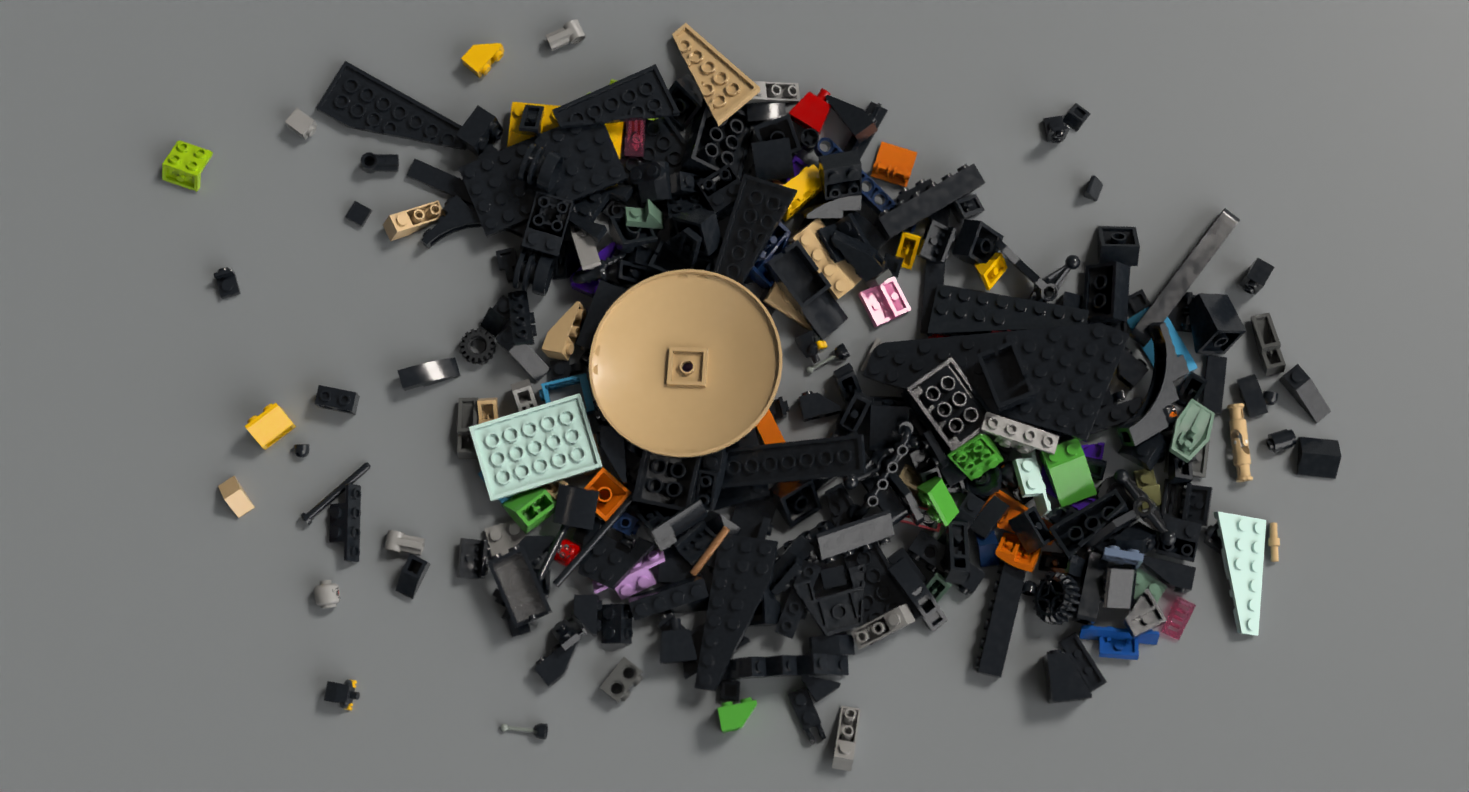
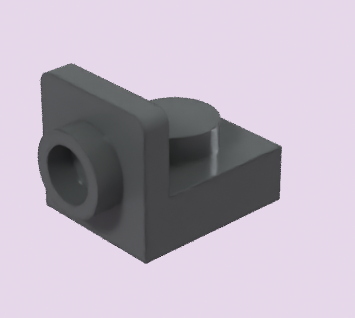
M886 269L869 281H864L868 289L879 286L891 277L892 273L889 269Z

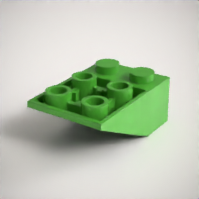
M985 434L977 435L948 454V457L971 481L979 478L983 473L1004 461L996 444Z

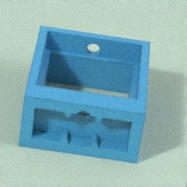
M586 373L541 384L542 389L539 390L541 401L545 400V403L551 402L549 390L581 383L586 413L590 415L594 414L593 411H595Z

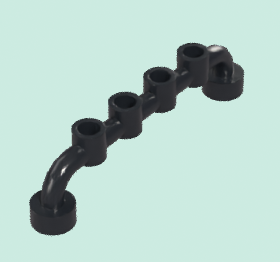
M907 420L898 422L896 431L902 438L900 442L895 443L893 446L894 452L890 459L884 462V469L880 476L874 479V486L871 492L864 496L862 507L858 504L849 506L847 514L852 520L862 519L870 507H875L878 504L877 495L880 490H885L888 487L887 478L890 473H895L898 470L897 461L899 457L905 456L908 453L906 445L913 432V425Z

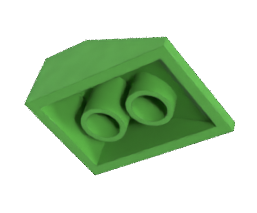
M1077 438L1057 445L1054 455L1044 451L1040 452V459L1060 507H1065L1097 495L1085 454Z

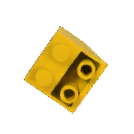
M277 403L267 405L263 409L264 412L258 416L251 417L247 421L248 424L245 425L246 429L265 450L296 428L292 420Z

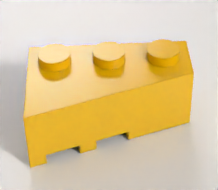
M814 164L803 168L799 175L783 185L797 190V193L782 219L786 222L823 191L819 169Z

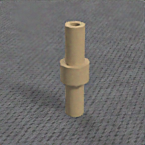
M1269 523L1270 538H1268V546L1270 547L1271 562H1279L1278 546H1280V538H1278L1277 523Z

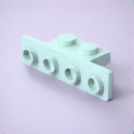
M1033 450L1028 454L1021 453L1022 458L1015 459L1012 462L1022 497H1034L1037 511L1041 518H1044L1051 511V503L1047 498L1046 486L1042 480L1041 469L1035 456L1036 451Z

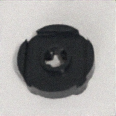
M996 466L972 481L967 476L963 480L965 488L978 498H985L1001 489L1002 473L1000 468ZM984 475L986 477L985 481H979L982 479V476Z

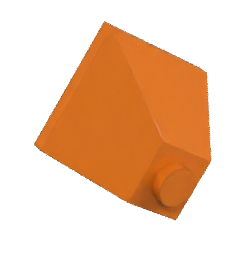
M604 467L584 487V489L599 491L595 514L605 522L632 493Z

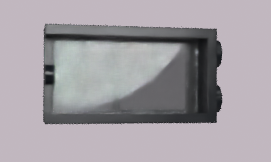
M519 545L508 549L509 553L504 555L499 553L490 557L491 561L487 562L516 628L552 613L526 550L523 546L519 547Z

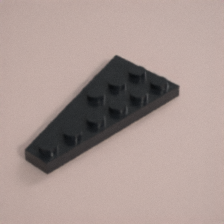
M656 64L552 110L560 129L680 115Z

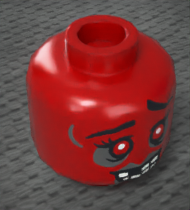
M563 539L554 557V561L567 567L581 551L580 546L568 539Z

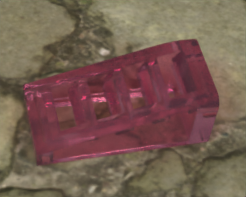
M1177 595L1166 618L1167 622L1163 625L1161 632L1179 640L1195 609V603ZM1179 604L1188 607L1187 611L1178 607ZM1178 611L1185 614L1184 618L1176 615L1175 612ZM1172 618L1181 621V625L1172 622ZM1171 625L1179 630L1175 632L1169 629L1168 626Z

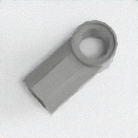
M576 19L564 24L563 28L545 35L552 51L569 43H579L586 37L579 21Z
M388 530L384 549L392 552L401 553L402 551L422 556L425 539Z

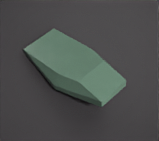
M1191 399L1175 421L1169 451L1188 463L1209 441L1215 413L1194 399Z

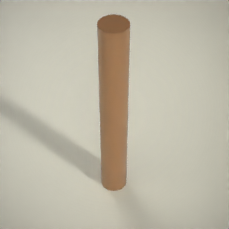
M723 526L691 569L690 573L697 576L730 530L726 526Z

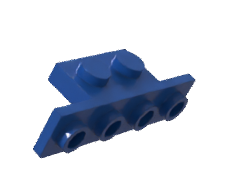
M1094 625L1081 626L1079 633L1080 639L1098 640L1099 657L1138 660L1139 644L1157 645L1160 636L1159 631L1150 630L1132 638L1127 628L1097 627Z

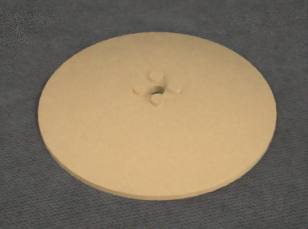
M695 269L674 270L657 274L639 282L623 293L612 304L599 323L589 356V376L592 392L599 409L609 424L622 437L641 449L654 454L678 458L714 453L729 447L747 435L761 421L773 403L780 384L783 367L782 347L778 330L762 302L749 289L729 277ZM686 363L693 365L692 370L689 372L682 370L683 365Z

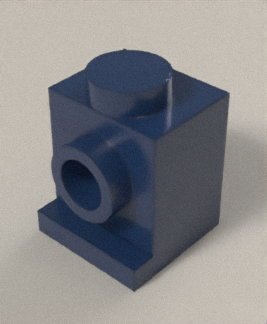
M624 512L611 528L631 537L632 534L636 535L640 528L638 524L639 519ZM628 520L629 525L623 526L622 521Z

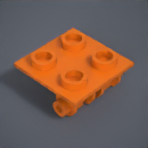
M881 142L870 177L907 188L918 152Z

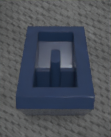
M993 530L985 540L974 532L980 568L999 565L1000 559L995 555L998 547L995 531Z

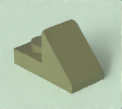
M1146 469L1134 471L1133 475L1137 487L1156 503V507L1161 506L1160 484L1156 483L1154 470L1152 469L1151 472ZM1144 502V503L1141 505V508H1142V509H1147V508H1149L1148 503H1147V502Z

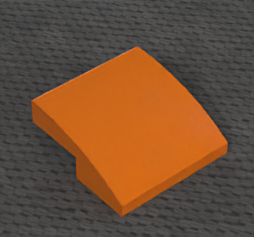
M1004 532L995 555L1014 567L1033 572L1040 556L1041 548L1028 555L1015 534Z

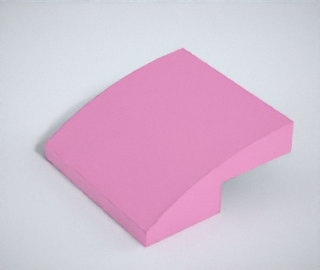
M891 277L881 285L866 289L858 294L875 328L911 311L895 277Z

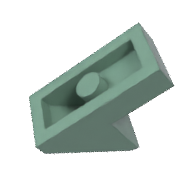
M649 199L646 201L645 208L625 207V226L663 229L662 212Z

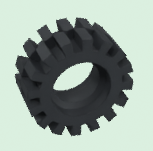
M471 329L469 333L467 331L465 337L461 339L462 343L460 342L463 356L468 362H472L475 365L476 363L482 365L483 362H489L488 360L492 359L493 354L496 352V344L492 335L484 329ZM482 340L485 343V350L478 354L472 352L471 344L473 341Z

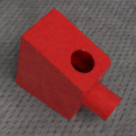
M821 88L817 96L808 92L790 110L791 120L805 129H815L820 135L831 110V105L826 102L825 96L831 94Z

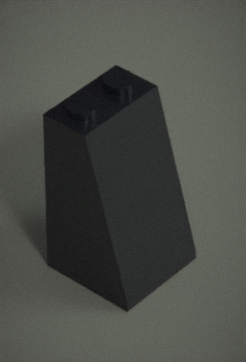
M607 278L600 280L576 345H579L581 350L590 353L592 341L599 323L612 304L629 290V287Z

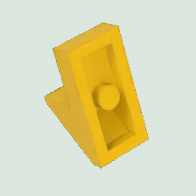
M995 252L987 263L974 264L986 290H990L1008 268L1002 252Z

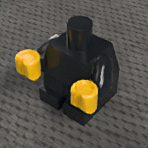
M811 330L796 337L795 341L805 357L811 358L815 364L821 361L818 356L821 353L820 349H825L828 345L826 341H816L815 336L817 335Z
M349 679L345 680L344 684L327 681L324 701L340 703L342 709L352 710L353 699L358 700L360 697V693L355 692V683L357 684V681Z

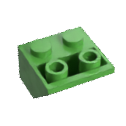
M935 476L916 487L919 491L917 494L922 504L925 503L928 508L926 513L929 518L935 520L937 524L949 525L959 513V510L942 478Z
M537 487L515 494L504 502L502 507L524 533L527 534L554 514L556 501L547 490Z
M752 697L741 699L739 704L733 705L732 701L721 703V707L718 708L722 733L742 729L757 707V701H752Z

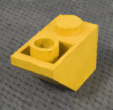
M501 43L473 45L461 60L464 66L480 78L491 70V65L495 61L498 62L503 57L504 48Z

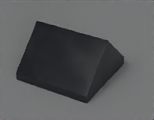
M1299 437L1296 475L1336 479L1342 457L1338 440Z

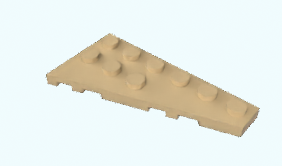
M687 23L672 34L718 126L760 92V87Z

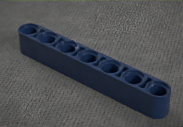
M826 137L821 138L814 146V152L818 157L843 152L830 138ZM823 143L827 145L828 151H822L820 149V144ZM862 170V183L867 184L869 187L868 192L862 190V194H860L862 195V200L877 215L886 209H895L894 205L897 203ZM876 196L882 199V205L875 203L874 198ZM916 224L910 227L907 233L914 232Z

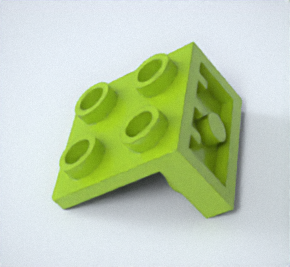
M178 140L162 163V180L198 191L201 185V172L213 156V152Z

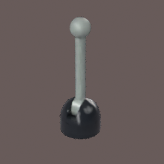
M842 343L835 348L834 355L812 367L808 366L806 372L811 374L815 369L834 358L843 360L850 357V354Z
M544 723L537 724L534 728L507 726V724L500 726L501 731L504 732L507 730L533 732L534 736L538 739L546 740L548 734V724Z

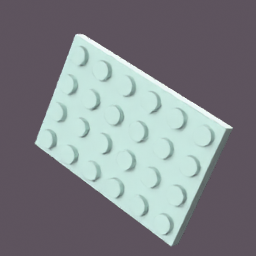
M580 393L469 427L491 502L603 467Z

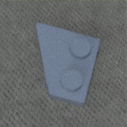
M1108 546L1102 551L1101 559L1119 565H1124V563L1132 564L1131 568L1138 569L1143 562L1144 554L1139 553L1135 549L1125 551L1120 550V547Z

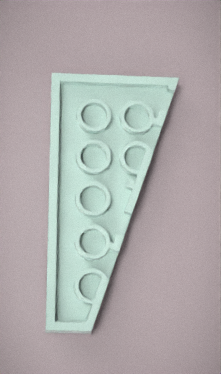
M1218 511L1214 512V517L1217 519L1219 529H1217L1218 537L1221 536L1223 546L1221 553L1226 578L1229 579L1231 586L1229 593L1230 597H1233L1235 607L1233 613L1237 633L1258 636L1266 520Z

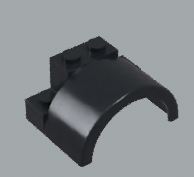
M699 496L696 497V501L680 511L636 501L630 505V508L640 520L648 536L660 551L671 547L672 544L677 542L676 536L708 516Z

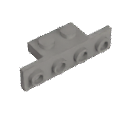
M990 412L985 413L981 426V431L996 435L994 441L999 442L1000 446L1007 448L1011 446L1024 454L1038 449L1054 455L1059 440L1058 435Z

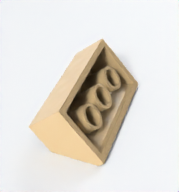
M816 218L788 240L790 243L795 240L801 243L819 268L813 274L823 273L832 285L828 291L837 300L855 287L862 278L856 274L855 268L845 260L834 263L830 258L828 250L820 241L817 233L818 229L826 226L820 218Z

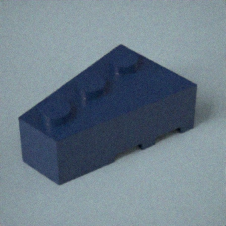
M779 222L748 275L762 289L770 288L773 285V278L762 264L786 247L791 231L781 222Z

